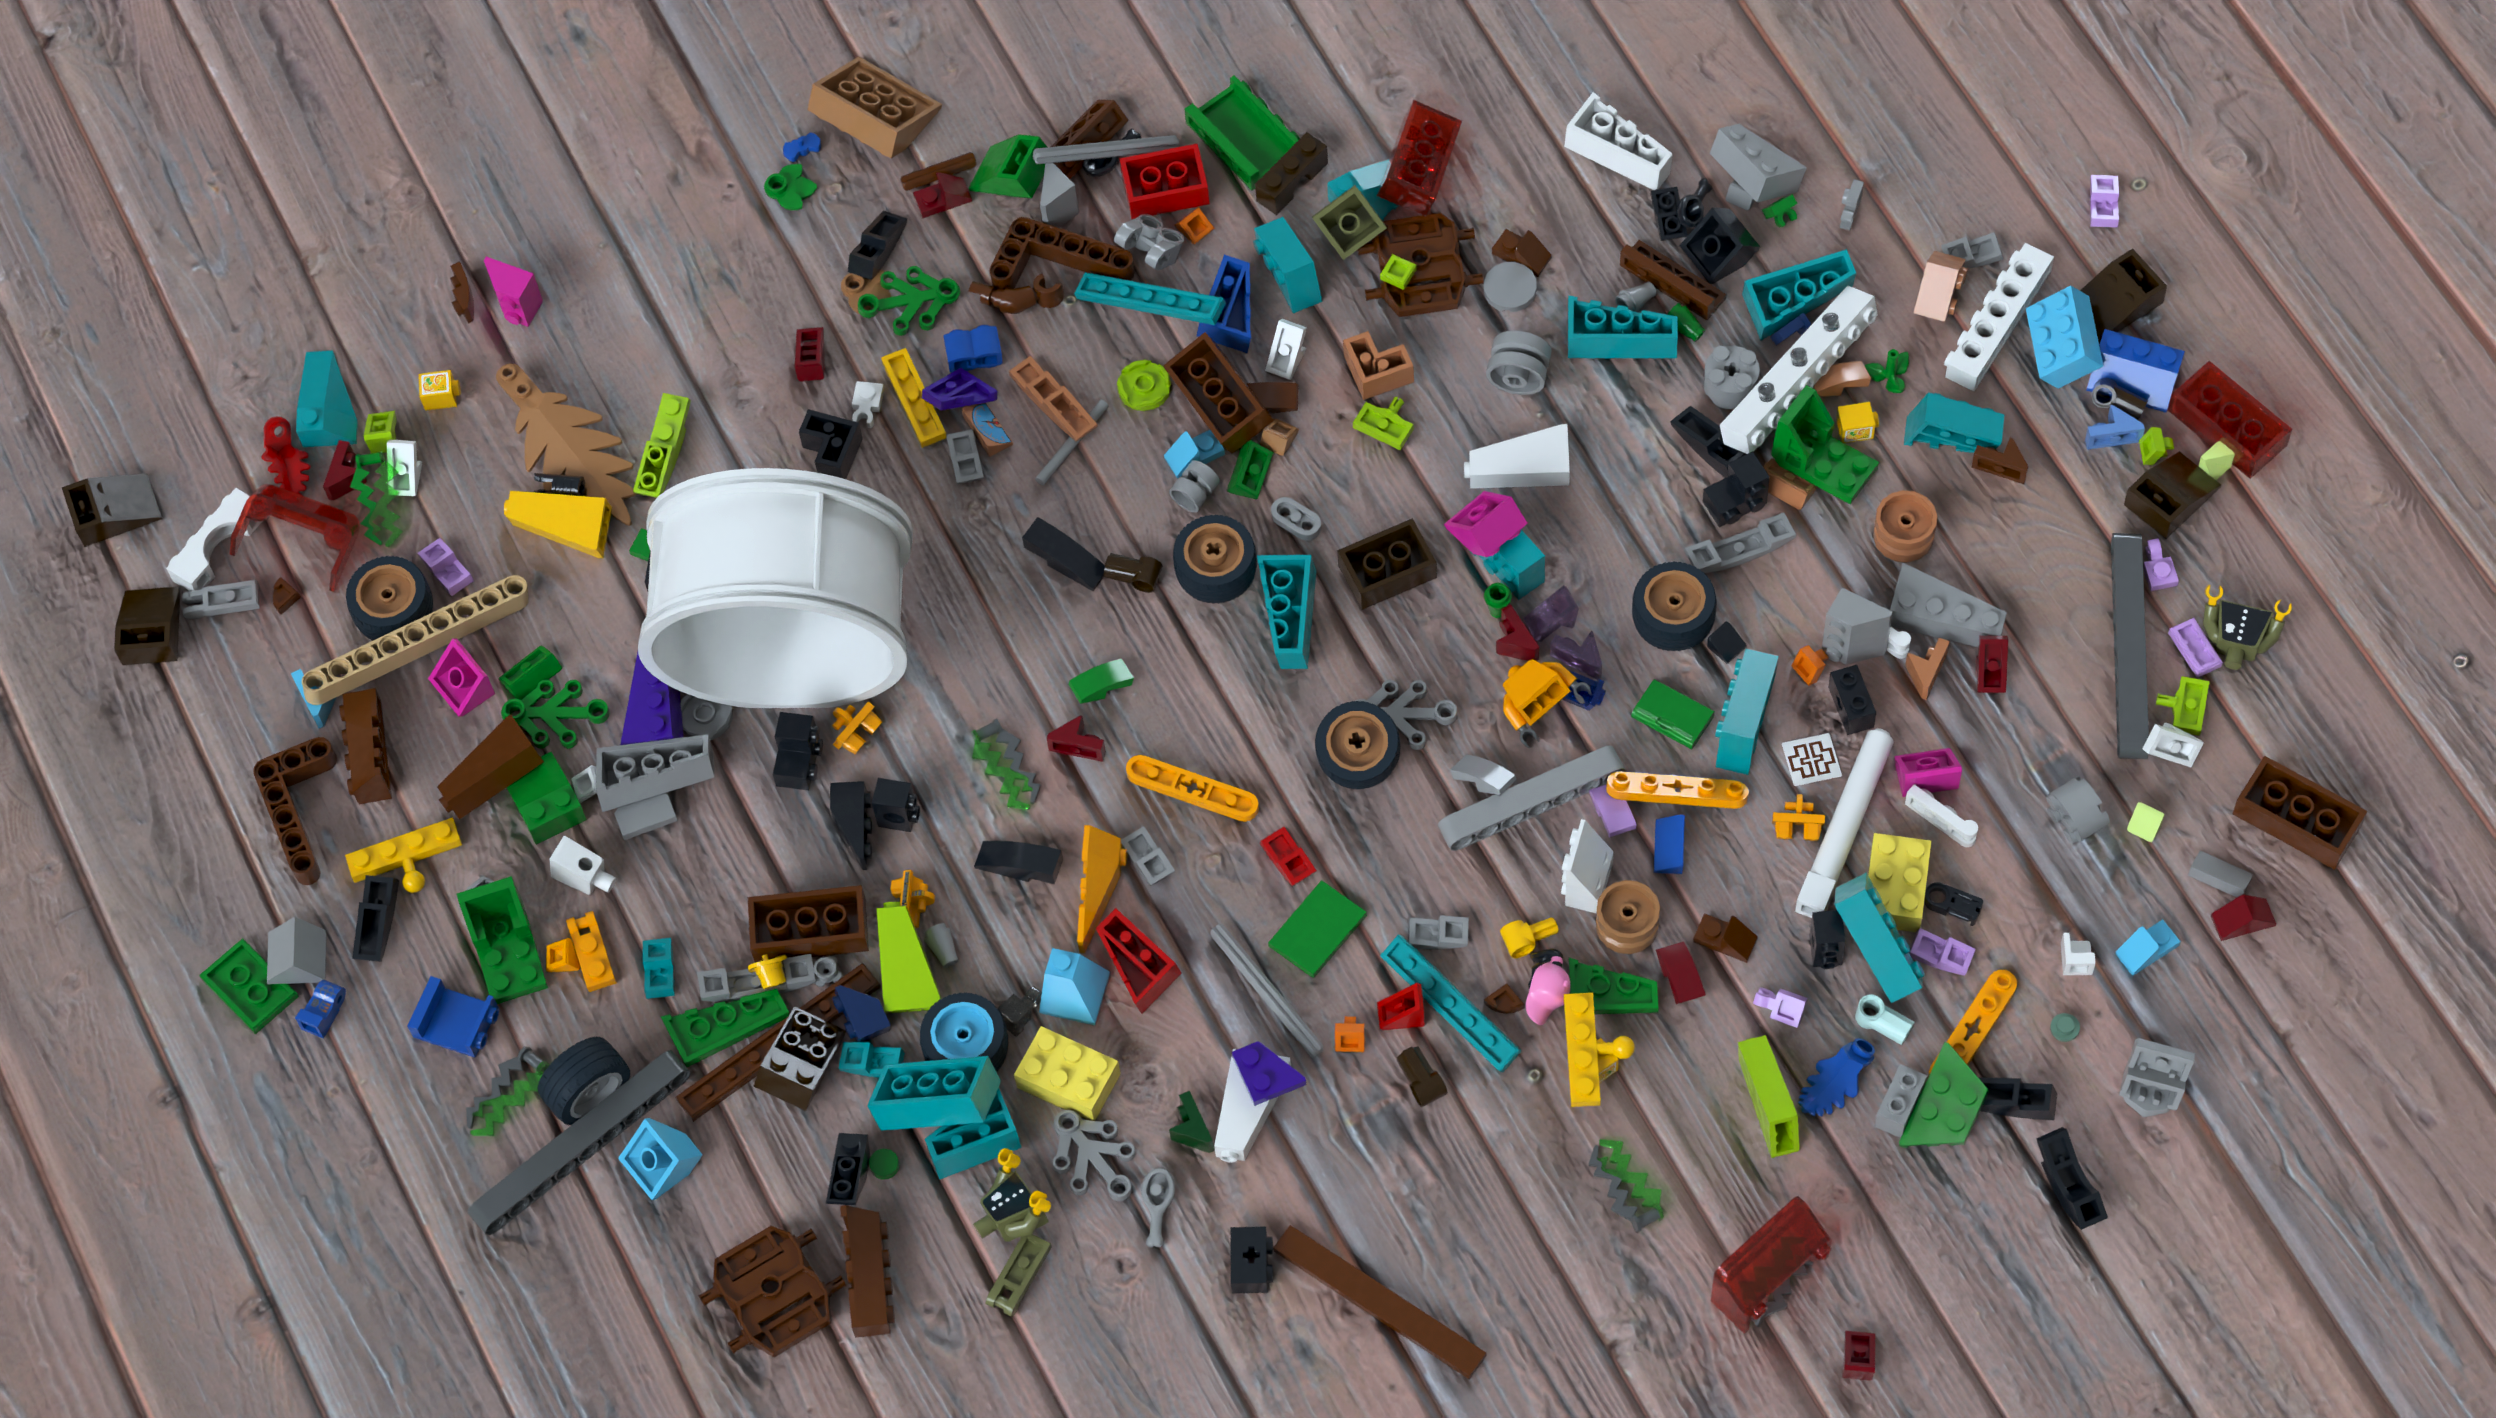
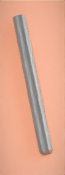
M1175 135L1037 148L1033 151V160L1036 164L1145 154L1179 147V139Z
M1218 924L1212 928L1210 933L1214 941L1306 1052L1313 1058L1321 1054L1324 1050L1323 1044L1225 926Z

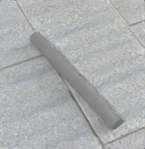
M1100 400L1089 415L1096 422L1109 405L1104 400ZM1069 437L1035 480L1040 485H1044L1082 438L1076 442Z

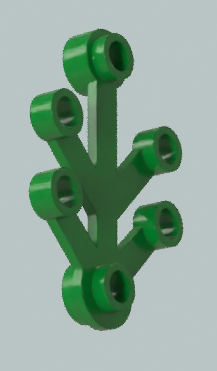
M911 266L906 271L907 281L913 285L921 283L930 288L929 290L921 291L897 278L893 272L886 271L880 276L881 287L886 290L895 289L904 295L878 300L872 294H864L858 300V312L865 318H872L878 314V311L907 306L901 316L893 321V332L898 336H903L908 333L909 323L922 304L934 300L928 311L919 316L920 328L928 331L934 328L935 318L943 306L958 300L960 287L953 279L943 278L938 281L923 273L919 267ZM917 273L919 276L913 278L910 276V274ZM890 278L893 281L891 283H886L884 279ZM950 291L951 294H943L942 292ZM867 306H870V307H872L873 309H872V310H865L864 308L867 307ZM930 319L932 322L926 324L923 322V320ZM898 324H903L906 327L903 329H899L896 326Z
M545 679L540 681L537 688L522 700H508L502 707L501 715L504 720L510 714L512 715L513 712L520 711L518 715L512 717L532 737V741L537 748H546L550 743V738L545 730H539L530 719H541L559 737L562 746L566 749H571L577 745V736L573 730L567 729L558 719H589L592 723L601 724L609 718L610 711L606 702L601 699L590 701L586 707H560L568 699H576L582 695L583 689L580 682L569 680L565 687L553 696L555 694L554 685L550 680ZM546 686L551 687L547 692L542 691ZM571 687H578L575 692L569 691ZM541 698H551L541 707H532ZM596 712H603L600 716H594ZM540 736L545 737L542 742L536 741ZM568 736L573 737V739L570 742L564 741V739Z

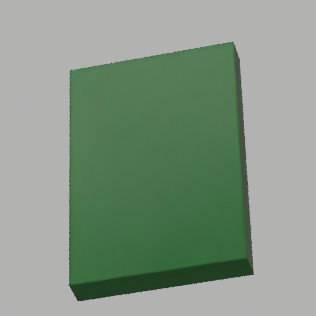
M1321 880L1268 942V946L1314 979L1365 919L1367 912Z
M243 938L199 975L201 980L254 1034H257L299 997L289 984H267V962Z

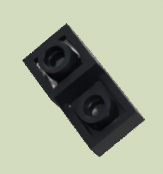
M1678 187L1651 191L1650 196L1660 240L1666 241L1687 237L1686 227L1682 226L1677 219V207L1680 202Z

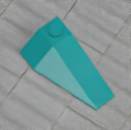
M1419 150L1349 171L1328 182V201L1331 203L1356 185L1382 221H1384V217L1392 209L1395 210L1400 205V201L1409 192L1412 193L1433 172V169Z
M333 350L306 352L296 421V433L303 448L336 446L339 440L347 441L350 445L357 444L358 420Z

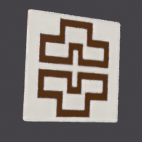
M1829 733L1782 743L1794 786L1842 776Z

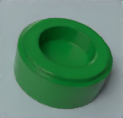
M879 1149L871 1155L869 1166L876 1178L886 1180L897 1174L899 1160L892 1150Z

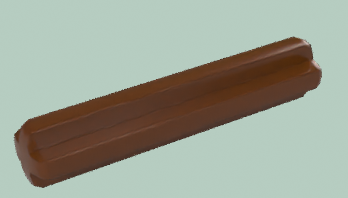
M972 152L903 175L900 177L902 187L905 191L936 181V173L953 175L976 167V158Z

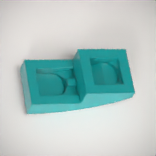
M663 938L643 941L646 999L675 996L672 939Z
M843 1042L838 1069L847 1073L880 1078L886 1064L903 1063L905 1052L902 1048L874 1047L870 1042Z

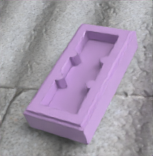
M2195 618L2169 629L2168 634L2197 678L2222 667V660Z

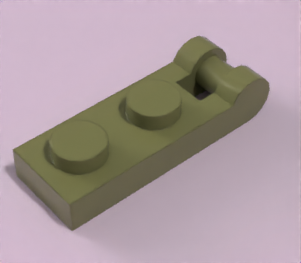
M1033 1234L1021 1237L989 1292L986 1304L993 1308L997 1306L1003 1309L1005 1314L1013 1317L1052 1248L1051 1243ZM1005 1289L1013 1292L1009 1299L1002 1296Z

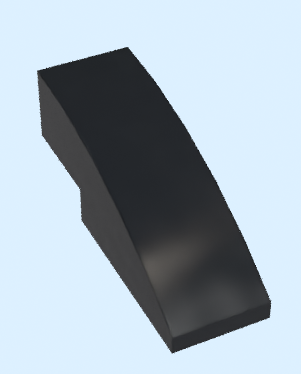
M882 211L862 232L861 242L849 254L848 272L872 280L895 248L907 224V218Z
M1689 406L1670 421L1672 427L1687 444L1725 478L1728 475V464L1746 455L1744 452L1725 445L1720 426L1692 406Z
M1037 517L1023 535L1022 540L1025 549L1047 560L1049 567L1091 591H1094L1104 578L1105 565L1068 535L1041 518Z
M983 841L974 868L1029 882L1031 878L1055 885L1063 862L1062 850L1022 842Z
M366 875L363 902H359L352 959L382 962L395 911L399 886L398 879Z
M1978 1077L1989 1091L1980 1111L2016 1118L2055 1119L2058 1093L2053 1084L2023 1083L2021 1078Z

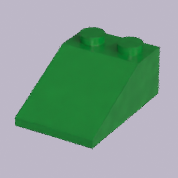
M552 751L541 756L544 761L542 764L507 787L536 845L587 820L579 800Z

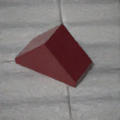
M2242 894L2211 914L2221 941L2276 926V921L2266 898Z

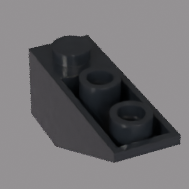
M864 781L830 783V810L833 820L862 870H867V860L872 859L871 842L867 843V834H872V819L867 817V808H872V793L866 790Z
M838 1134L826 1204L856 1206L866 1182L869 1168L870 1149L868 1134Z

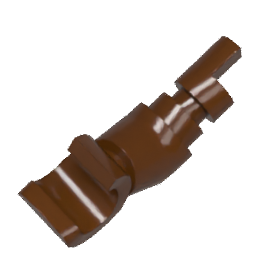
M1042 273L1034 279L1033 288L1028 285L1015 289L1007 287L1004 290L999 288L996 291V287L973 281L968 290L969 292L980 294V302L982 304L991 306L994 303V307L1000 308L1001 312L1008 314H1019L1035 306L1036 302L1043 308H1053L1060 305L1064 298L1063 284L1056 283L1053 287L1046 288L1045 278Z

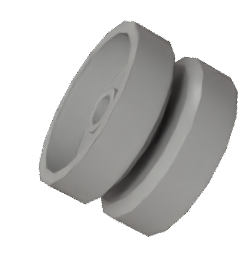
M1502 332L1493 340L1486 377L1492 385L1508 393L1530 395L1540 392L1545 385L1552 348L1545 340L1528 332Z

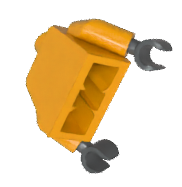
M1532 659L1522 667L1515 665L1509 669V678L1503 683V687L1507 692L1503 697V712L1514 729L1520 731L1521 742L1527 748H1530L1526 742L1527 737L1533 735L1538 742H1540V738L1534 730L1527 728V723L1531 726L1570 692L1569 687L1574 690L1575 698L1579 703H1585L1583 697L1578 694L1580 691H1587L1588 694H1592L1589 685L1584 682H1576L1577 678L1558 662L1539 663Z

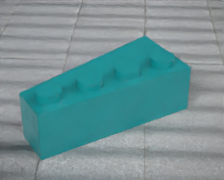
M1568 295V358H1677V316L1642 310L1639 313L1630 311L1628 307L1621 305L1613 308L1603 306L1600 301L1582 302L1578 301V297Z

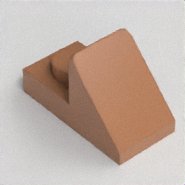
M1939 638L1935 647H1929L1925 659L1907 653L1905 665L1922 699L1927 700L1948 654L1950 641Z

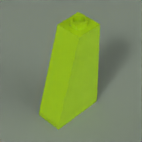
M900 902L883 903V908H877L884 1012L892 1014L927 1011L942 997L909 910L906 906H901Z
M1766 1035L1738 1042L1739 1063L1771 1158L1800 1151L1798 1114Z

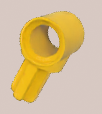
M1548 918L1532 925H1528L1527 922L1524 923L1522 920H1516L1506 924L1500 930L1511 958H1520L1528 955L1534 950L1536 941L1559 932L1554 918Z

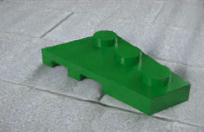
M1569 958L1570 994L1593 993L1594 1015L1658 1013L1657 981L1625 972L1621 974L1605 970L1604 967L1594 964L1590 966L1579 963V960Z

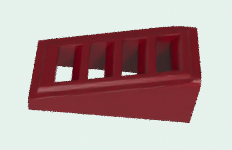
M823 327L797 329L795 371L800 382L824 379ZM806 340H817L813 342H803Z

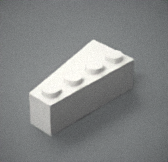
M1594 92L1566 127L1564 147L1652 190H1658L1670 175L1673 154L1648 134L1643 135L1636 129L1637 125L1630 120L1626 122L1617 115V110L1611 105L1606 106L1600 101V97Z

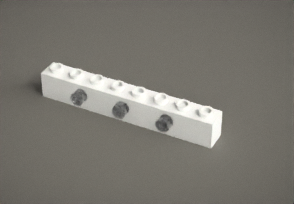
M1847 286L1720 424L1723 443L1746 454L1754 452L1757 447L1761 446L1765 438L1777 428L1778 420L1806 385L1813 388L1821 376L1826 375L1836 360L1841 358L1846 349L1860 337L1867 326L1875 321L1878 315L1875 297Z

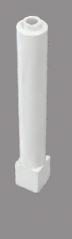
M1877 728L1868 731L1811 871L1808 872L1798 896L1795 912L1812 918V912L1827 911L1835 886L1894 743L1886 730Z

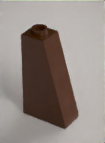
M511 714L437 786L443 796L439 801L448 813L453 810L459 820L544 762Z

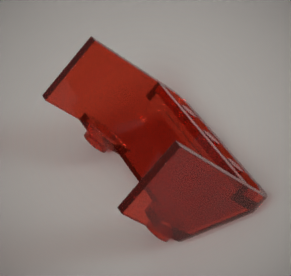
M264 484L258 487L247 499L230 540V555H236L250 520L264 521L270 516L323 534L326 545L340 551L330 576L329 590L334 592L359 534L360 522L358 518L349 512L271 484Z
M1799 1196L1793 1198L1731 1254L1714 1273L1711 1302L1744 1334L1749 1330L1750 1320L1752 1318L1755 1320L1759 1319L1768 1309L1765 1305L1768 1301V1296L1806 1261L1810 1260L1812 1262L1816 1259L1821 1261L1829 1257L1832 1250V1240L1804 1200Z

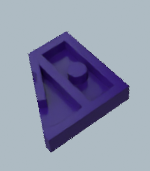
M962 368L922 389V399L939 410L992 402L997 400L998 394L996 389Z
M1259 1041L1231 1052L1254 1106L1307 1085L1306 1079L1302 1074Z

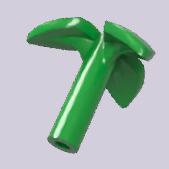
M1890 350L1887 356L1886 369L1878 363L1865 365L1872 380L1880 382L1888 379L1885 387L1888 391L1893 393L1904 392L1906 388L1905 382L1896 377V375L1906 373L1909 367L1908 352L1905 351L1899 354L1897 350Z

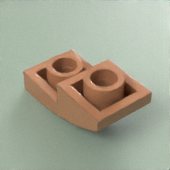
M1862 361L1832 365L1827 374L1821 376L1816 382L1813 389L1817 391L1819 396H1841L1844 387H1868L1871 377Z

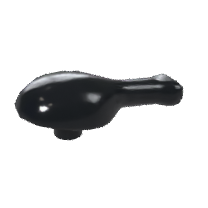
M1130 129L1121 140L1140 139L1141 134L1137 133L1134 129ZM1119 156L1083 160L1082 167L1089 176H1103L1115 168Z
M1702 178L1699 181L1694 195H1686L1679 202L1677 219L1684 227H1696L1703 219L1704 207L1702 200L1712 190V185L1709 184L1706 178Z

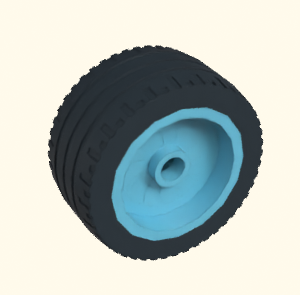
M967 992L950 994L935 1002L925 1014L920 1029V1044L925 1061L988 1056L997 1072L1004 1063V1059H1006L1009 1042L1005 1021L996 1006L983 996Z

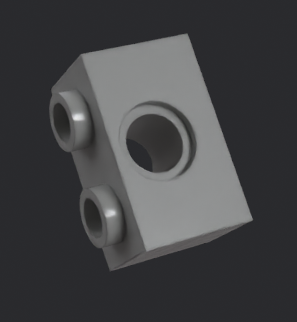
M1900 1064L1877 1112L1874 1127L1901 1138L1926 1084L1927 1075Z

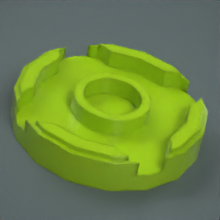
M1150 360L1134 361L1125 366L1121 371L1122 374L1118 377L1117 388L1120 399L1128 407L1134 410L1148 411L1163 405L1168 399L1171 391L1170 376L1159 363L1157 365Z

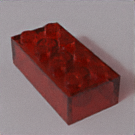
M1413 100L1402 121L1377 196L1426 217L1436 200L1462 120Z
M2210 361L2171 395L2168 411L2211 447L2216 442L2221 441L2235 454L2232 464L2249 479L2288 446L2292 428Z

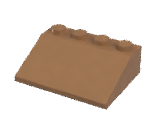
M858 56L813 83L807 110L817 115L820 119L826 120L838 127L839 130L857 138L860 142L871 146L882 155L893 158L908 148L940 111L942 104Z

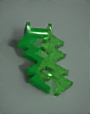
M383 450L365 455L357 454L355 456L357 468L350 488L361 492L356 500L370 509V513L360 523L369 528L363 535L376 544L382 545V542L375 536V533L382 530V528L373 523L378 515L385 518L381 526L393 532L385 544L386 547H390L403 533L402 530L393 525L400 516L387 509V505L400 493L387 483L399 472L385 460ZM381 463L382 465L375 472L382 476L373 486L385 494L376 503L368 499L375 490L362 483L370 474V472L362 469V466Z

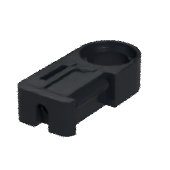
M1935 882L1926 888L1924 903L1931 911L1944 916L1949 913V915L1967 922L1970 921V926H1974L1982 910L1983 899L1949 885ZM1933 891H1940L1945 895L1946 899L1941 903H1935L1930 899L1929 895Z

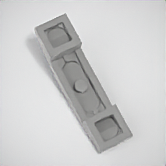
M1781 513L1759 521L1758 527L1714 543L1708 539L1686 547L1684 552L1692 566H1695L1704 573L1715 572L1764 556L1796 538V533L1785 513Z
M808 954L789 957L783 960L782 968L787 982L764 990L756 973L749 972L748 969L726 972V968L697 972L701 1001H738L740 997L777 989L779 994H783L813 984L816 980L812 956Z

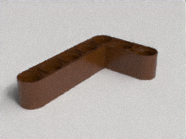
M1020 217L1013 221L989 270L992 286L996 287V291L999 288L1005 290L1007 287L1012 289L1016 287L1031 255L1083 272L1131 281L1135 274L1133 256L1128 250L1026 217Z
M324 737L313 738L258 761L253 769L255 779L288 864L295 878L302 885H312L317 882L321 872L288 787L327 772L336 765L337 756L330 742ZM326 752L325 755L317 757L319 753ZM300 762L298 766L291 768L294 763ZM274 773L271 777L264 778L266 775ZM283 796L280 800L273 801L276 797ZM292 819L288 824H282L285 820ZM301 842L299 846L291 848L294 843ZM310 865L307 870L300 871L302 867Z

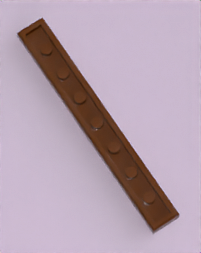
M862 963L799 1009L832 1023L844 1014L843 1012L838 1013L833 1003L832 997L836 996L835 987L842 985L863 994L871 995L881 986ZM788 1017L675 1097L693 1122L757 1076L760 1065Z
M1289 1225L1273 1247L1275 1253L1469 1380L1485 1359V1351L1295 1227Z

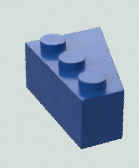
M1224 254L1209 295L1223 298L1226 304L1216 325L1199 322L1196 336L1199 337L1206 332L1217 344L1248 353L1251 341L1250 263Z

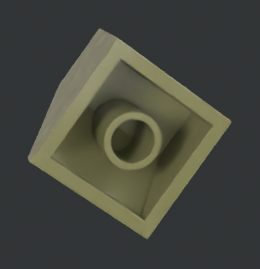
M1356 185L1312 216V219L1343 260L1386 229L1380 216Z

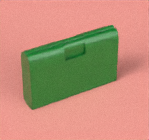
M1653 679L1635 706L1631 717L1692 750L1714 718L1715 711Z

